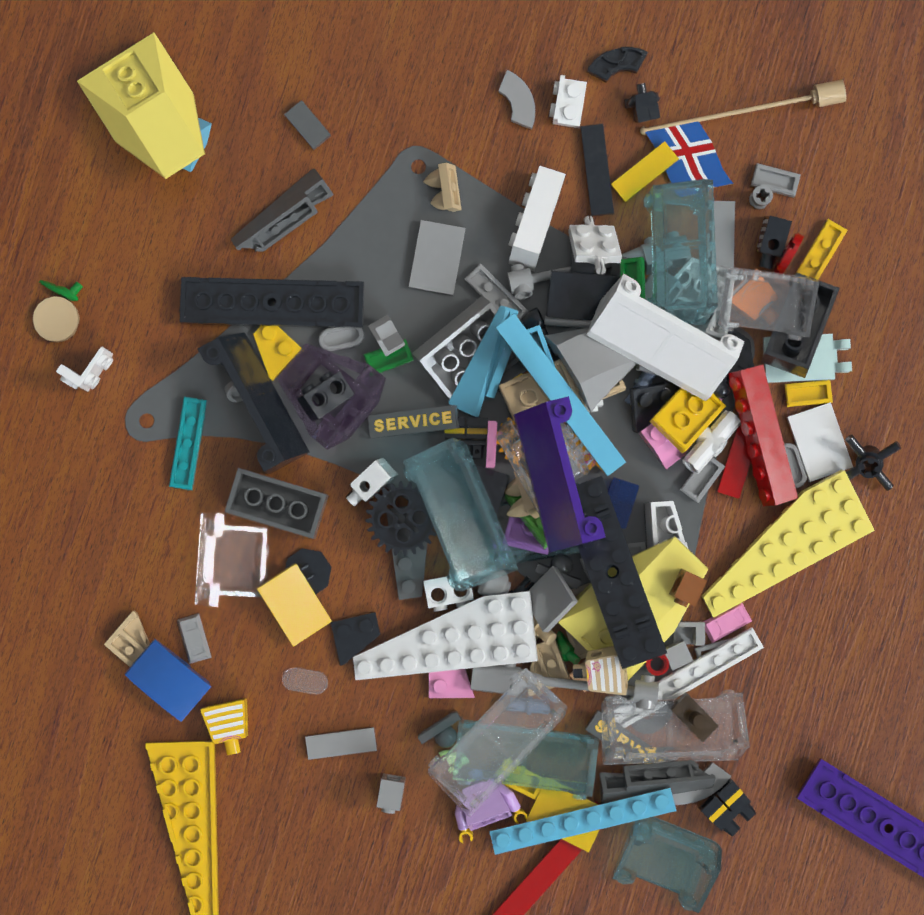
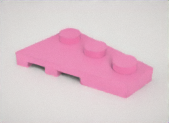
M466 669L429 672V698H475Z

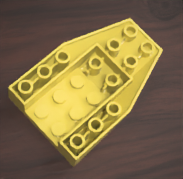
M155 33L147 36L77 81L115 142L165 179L205 155L194 94Z
M675 536L632 556L663 642L673 634L687 609L675 603V597L669 594L680 569L704 578L708 571V568ZM615 568L608 570V575L611 577L617 574ZM590 583L575 597L578 602L558 622L588 651L614 646L592 584ZM645 662L627 668L628 681Z

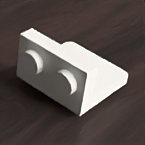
M101 347L81 376L62 364L56 372L62 375L60 380L74 389L80 387L89 391L94 389L99 383V375L103 369L107 370L112 364L113 353Z

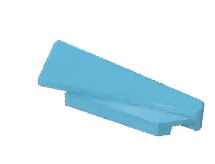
M505 306L499 307L449 400L450 405H457V409L479 417L484 397L495 398L498 385L512 351L495 327L512 314L517 316L518 310Z

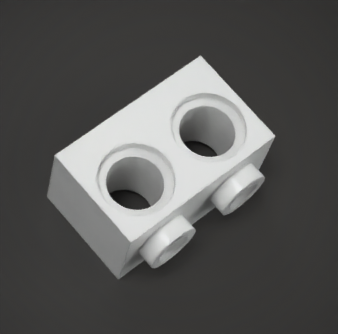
M469 572L423 581L428 608H433L434 612L448 609L447 605L456 603L457 607H461L470 603V600H474ZM457 584H464L467 587L465 596L458 597L455 595L454 587ZM441 588L445 593L443 600H433L431 597L432 590Z

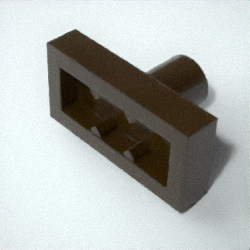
M686 692L669 708L702 742L719 726Z

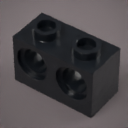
M330 371L319 378L320 383L316 386L313 384L308 385L301 390L302 395L296 398L311 422L320 419L354 395V392L340 371L334 374ZM331 383L337 388L336 394L330 390ZM313 395L319 400L318 406L312 403Z

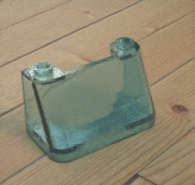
M656 817L633 821L613 871L612 879L617 880L621 884H632L636 877L678 893V900L684 909L700 913L721 871L722 848L711 839Z

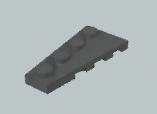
M395 508L389 509L399 518L398 524L405 523L415 533L419 532V529L408 521L407 513L402 515ZM417 511L414 513L413 521L416 524L425 522L426 515L424 512ZM387 513L388 526L393 523V516ZM403 528L399 530L397 536L400 541L405 542L410 539L411 533L408 529ZM425 541L423 542L425 550L417 546L415 547L416 554H413L411 549H409L407 556H404L402 550H399L397 556L394 555V549L392 548L399 600L422 597L427 554V542Z

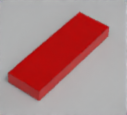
M738 427L735 431L717 488L718 493L736 499L740 498L751 463L741 427Z

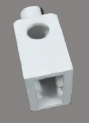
M384 458L375 460L350 484L353 490L346 495V499L353 506H356L362 499L365 502L375 496V493L382 490V487H385L398 475L397 472ZM366 481L369 483L370 489L365 486Z

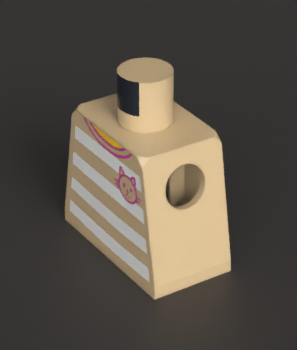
M614 646L591 650L587 652L585 664L573 665L574 679L587 678L589 691L617 695L627 694V668L622 669Z

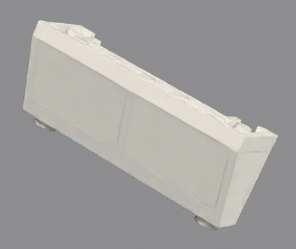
M623 274L600 300L586 335L700 399L707 401L738 360L744 341L731 334L724 335L720 341L714 339L641 298V288L638 282Z

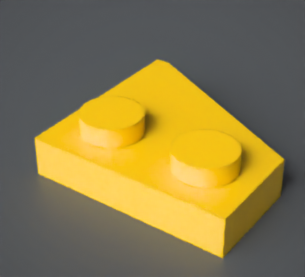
M261 325L253 334L268 376L272 381L303 350L278 326Z

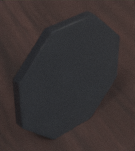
M302 548L287 558L285 569L296 563L315 595L329 585L332 566L322 552Z

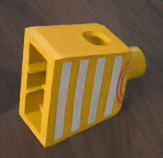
M244 698L200 709L213 744L224 742L227 755L240 753L238 739L248 736L247 699Z

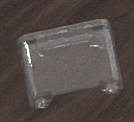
M720 265L715 324L720 326V330L733 331L734 328L740 326L783 332L788 334V339L792 340L810 337L819 281L798 275Z

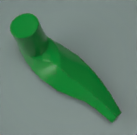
M39 281L46 288L71 301H78L76 295L83 288L77 281L70 289L48 281Z

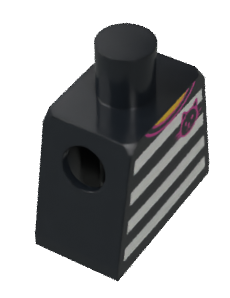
M764 216L756 252L762 253L759 267L772 269L775 257H782L792 221L774 216ZM770 240H773L775 243L772 250L768 247Z

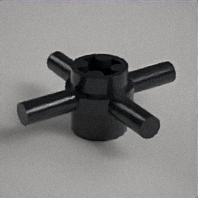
M849 435L845 441L857 454L856 466L846 471L849 480L859 474L866 478L876 477L886 491L892 489L894 485L882 471L884 467L883 460L901 449L900 444L895 441L879 451L877 447L872 445L862 447L853 435Z

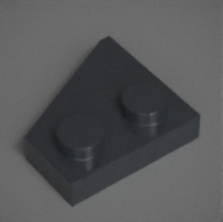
M666 381L629 388L632 430L635 433H639L651 424L649 421L676 393L675 384Z
M376 612L331 622L340 666L346 664L381 635Z

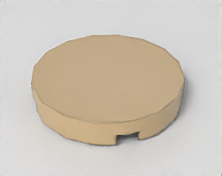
M54 296L44 299L38 304L33 315L35 330L41 337L52 342H62L71 338L77 331L80 321L77 308L72 302L63 297Z

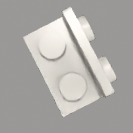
M565 75L560 76V81H555L553 95H557L556 103H551L549 117H554L553 124L574 128L580 127L587 82L565 79Z

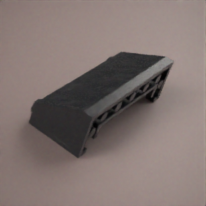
M245 332L218 337L198 348L199 353L207 364H222L225 367L266 442L257 453L258 462L264 472L271 474L310 453Z

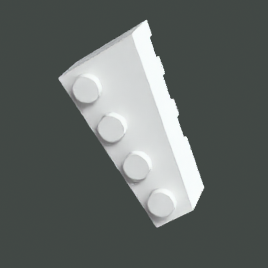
M539 166L537 174L532 173L529 182L532 190L531 193L526 192L522 206L526 207L524 213L519 212L515 224L519 226L517 233L513 232L510 238L509 246H512V251L508 264H523L524 268H530L531 271H535L566 174Z
M674 501L644 503L647 549L674 536L688 548L682 534V527Z

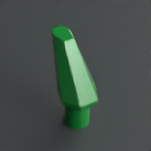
M558 631L556 641L562 660L578 664L581 658L574 653L575 648L564 634Z

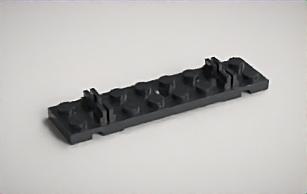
M181 277L180 323L363 328L364 281L339 282L326 280ZM270 298L276 299L274 306L268 305Z
M600 476L576 485L584 517L593 516L598 518L603 525L606 536L605 538L577 546L622 669L668 654L603 477ZM610 568L617 570V574L613 577L608 575Z

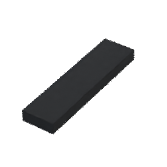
M603 124L581 126L591 216L614 214L604 126Z

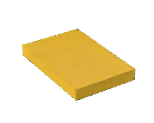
M680 387L649 422L683 454L721 413L726 405L714 393L707 401H704Z
M296 563L256 588L293 647L332 622Z
M546 779L526 821H535L597 806L598 804ZM599 830L562 839L590 852Z

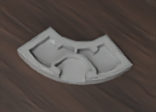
M507 70L498 93L505 96L511 104V122L532 130L535 120V103L532 93L520 77Z

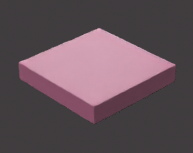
M488 421L485 468L491 470L495 469L496 421Z

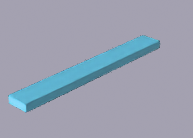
M512 314L496 326L495 329L550 401L569 396L572 415L566 423L606 476H609L626 463L517 316Z

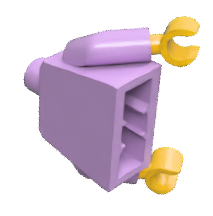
M474 771L467 775L471 786L462 789V796L458 798L455 810L458 829L461 830L459 833L461 843H463V834H468L472 841V830L510 816L513 817L517 824H519L516 819L518 814H523L527 820V814L520 808L521 806L515 794L502 783H495L493 779L484 781L481 771Z

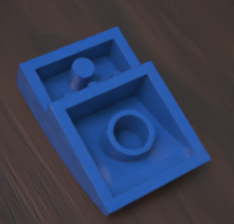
M155 638L125 672L126 677L180 722L183 721L211 688L207 679L193 670L187 662Z

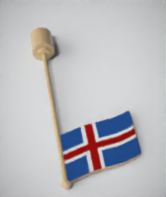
M842 79L814 85V90H811L808 96L648 128L642 126L640 133L647 135L655 149L665 141L679 158L676 163L665 170L670 182L679 194L731 185L734 183L723 170L713 143L699 122L811 100L813 104L816 103L817 107L846 102V89Z

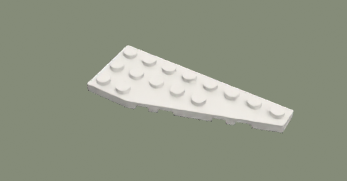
M530 591L483 596L353 657L355 680L538 661Z

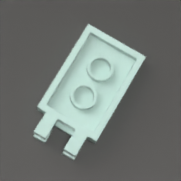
M822 334L805 378L764 363L768 383L834 380L835 373H849L852 371V362L838 363L837 350L850 349V339L833 340V334ZM763 337V354L771 337Z

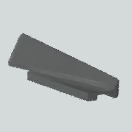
M314 168L232 237L231 241L237 250L252 248L255 251L264 252L318 213L314 205L334 194Z
M693 760L623 766V773H599L601 804L667 788H671L672 795L709 789L714 786L716 778L715 775H708L699 769V764Z

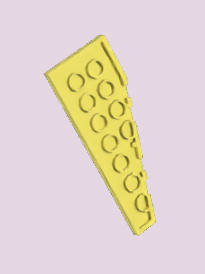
M840 470L801 491L798 494V498L781 512L782 514L774 523L770 524L746 549L747 551L732 563L730 569L722 577L720 576L702 595L713 618L875 531L845 470Z

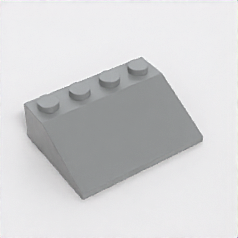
M484 296L477 299L412 353L449 400L497 313L493 304ZM511 351L504 373L519 361L513 351Z

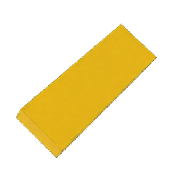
M664 141L614 181L611 186L622 200L626 202L676 163L679 158Z
M827 219L796 272L819 280L848 230Z

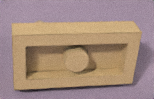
M449 163L438 164L439 168L431 172L423 181L428 186L442 189V191L434 196L431 205L440 210L460 211L461 202L456 166Z
M523 468L514 471L515 479L508 484L505 494L521 496L522 498L510 507L507 516L524 517L531 515L535 519L540 517L529 474Z

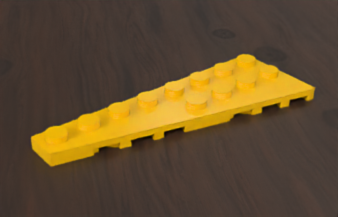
M212 741L147 742L146 749L151 763L150 766L155 777L157 792L163 807L162 811L175 851V859L181 873V881L185 888L190 914L219 915L215 744Z

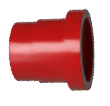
M665 655L659 656L662 660V666L658 670L651 668V660L646 661V668L649 673L660 676L667 672L669 660Z

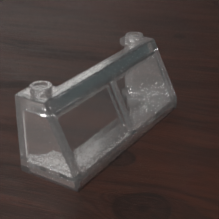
M527 668L522 672L518 670L510 678L511 685L509 689L446 755L441 757L437 755L428 764L430 767L428 775L469 818L566 715L567 705Z
M725 690L717 698L693 699L719 725L704 742L700 741L669 709L678 699L658 700L654 710L636 708L634 701H627L621 695L609 694L601 704L603 765L663 763L693 760L694 762L739 760L750 747L743 694L735 693L734 690Z

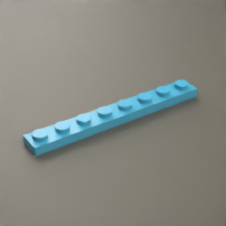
M671 788L493 830L490 831V836L496 855L674 812L676 807Z

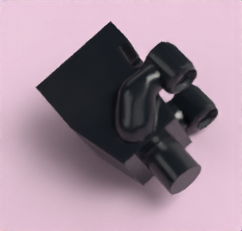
M645 83L637 84L638 93L633 94L629 99H624L625 108H633L634 121L640 123L661 118L657 103L660 100L658 92L647 91Z

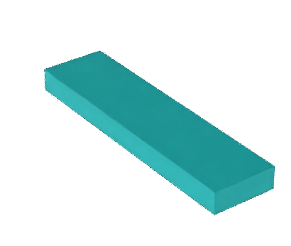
M184 396L169 487L193 490L208 400Z

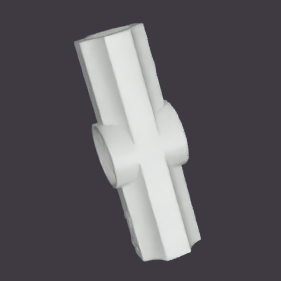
M725 410L710 428L707 427L698 437L697 444L683 459V464L687 469L699 474L713 456L716 457L722 452L729 437L741 425L737 415Z

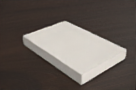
M831 402L786 417L795 445L800 452L808 482L832 475L840 470L853 468Z

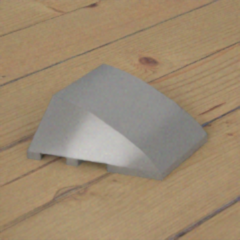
M589 328L544 335L555 356L558 355L578 387L579 395L590 413L609 394V391L637 364L587 336Z

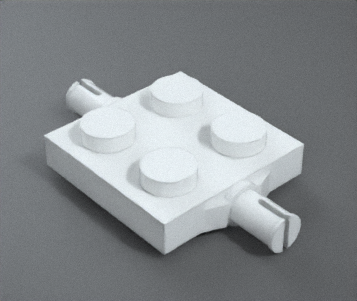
M586 216L584 218L585 225L569 226L568 233L575 262L594 264L596 273L600 274L601 272V274H604L606 272L604 264L620 263L622 258L615 227L594 225L593 217L590 216L589 218V216Z

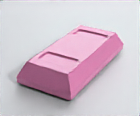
M740 603L718 616L711 617L703 622H705V631L710 641L714 643L752 622L743 603Z

